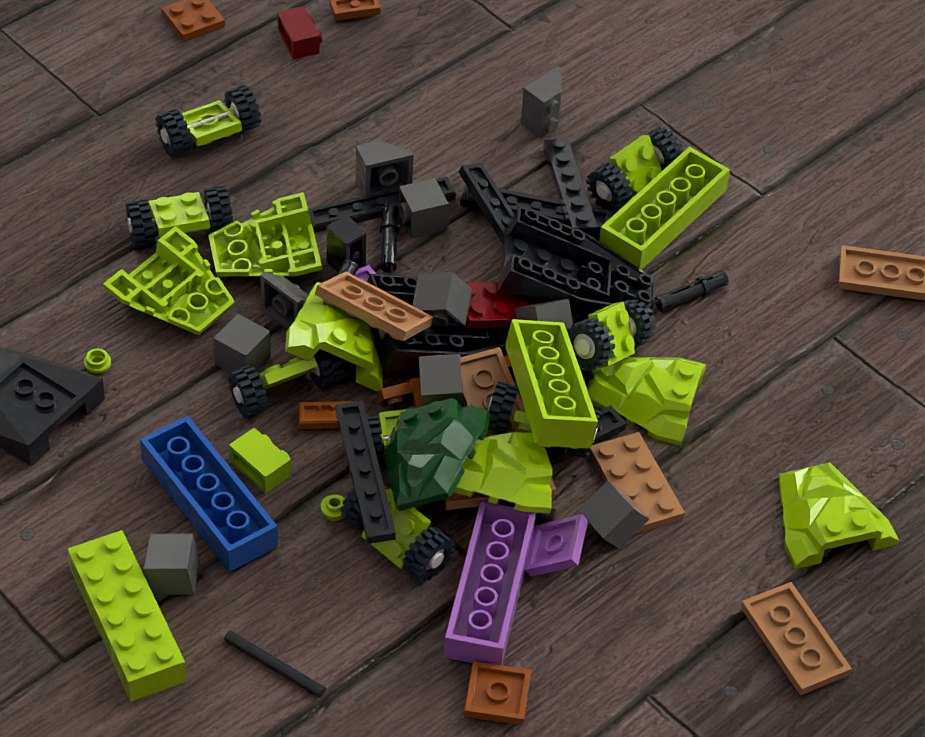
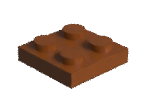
M182 0L161 8L162 16L183 42L225 27V19L209 0Z
M473 661L464 717L523 726L532 670Z

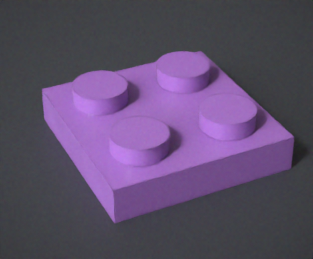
M580 514L535 525L525 571L531 577L578 566L588 524L585 516Z

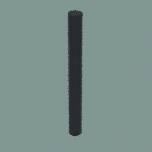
M229 630L224 637L226 642L319 698L324 695L326 687L233 631Z

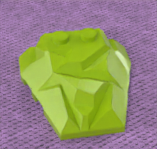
M304 192L279 198L272 202V208L262 213L259 210L252 212L251 219L243 223L235 221L208 235L217 276H260L264 272L279 276H299L323 270Z
M176 226L158 239L156 253L129 275L121 269L103 283V288L121 303L197 335L205 331L235 304L234 299L220 278H215L210 271L211 265L207 259L203 260L198 253V246L195 241Z
M317 282L304 301V306L297 313L295 321L286 332L285 351L310 361L316 352L322 349L356 364V382L377 392L382 389L383 368L368 322L358 317L350 316L345 310L335 305L327 304L324 299L316 296L317 285L321 284Z
M626 357L610 366L595 368L593 378L588 382L587 391L592 404L598 408L604 409L611 405L618 414L626 417V423L633 427L636 423L648 430V436L656 440L681 446L687 428L689 412L697 388L700 387L706 364L684 358Z
M512 432L488 436L484 440H476L473 446L476 454L473 459H468V457L465 459L462 465L465 472L453 492L469 497L474 492L488 495V502L497 504L498 499H503L515 503V510L550 514L552 490L549 484L552 478V467L545 447L536 446L532 432Z
M830 462L779 474L780 500L784 514L782 523L785 526L784 546L795 569L821 563L825 549L863 540L868 541L873 551L899 544V539L889 520Z

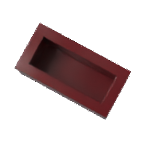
M304 6L277 12V30L292 59L320 53V43L323 42L321 31L316 29L313 16L308 14Z

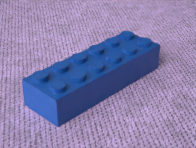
M189 416L140 439L141 458L144 464L229 572L278 547V526Z

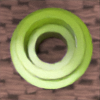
M92 349L84 358V366L91 373H103L110 368L111 358L103 349Z
M329 495L322 500L321 512L326 519L340 521L344 518L341 515V507L344 506L342 503L345 499L343 496Z

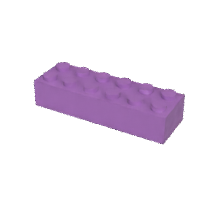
M485 501L480 502L445 636L444 658L469 663L476 661L496 665L503 664L534 534L536 513L515 510L511 506Z

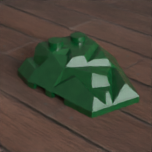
M450 398L443 401H434L422 407L410 408L400 413L396 426L388 438L384 454L393 498L398 511L451 497L465 472L462 468L467 457L468 459H473L476 454L473 448L476 440H484L487 435L490 414L487 410L473 405L461 408L457 400Z

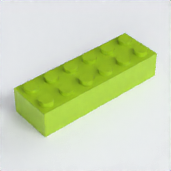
M688 147L601 226L599 242L642 270L726 191L730 169Z
M512 319L505 346L536 446L570 447L573 449L591 448L598 420L565 324L562 322Z
M121 530L67 548L70 570L130 702L186 682L184 658L123 531Z

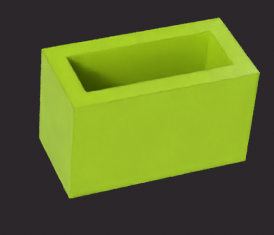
M251 429L229 444L230 463L265 494L291 477V459L284 450H279L267 435H262L257 429Z

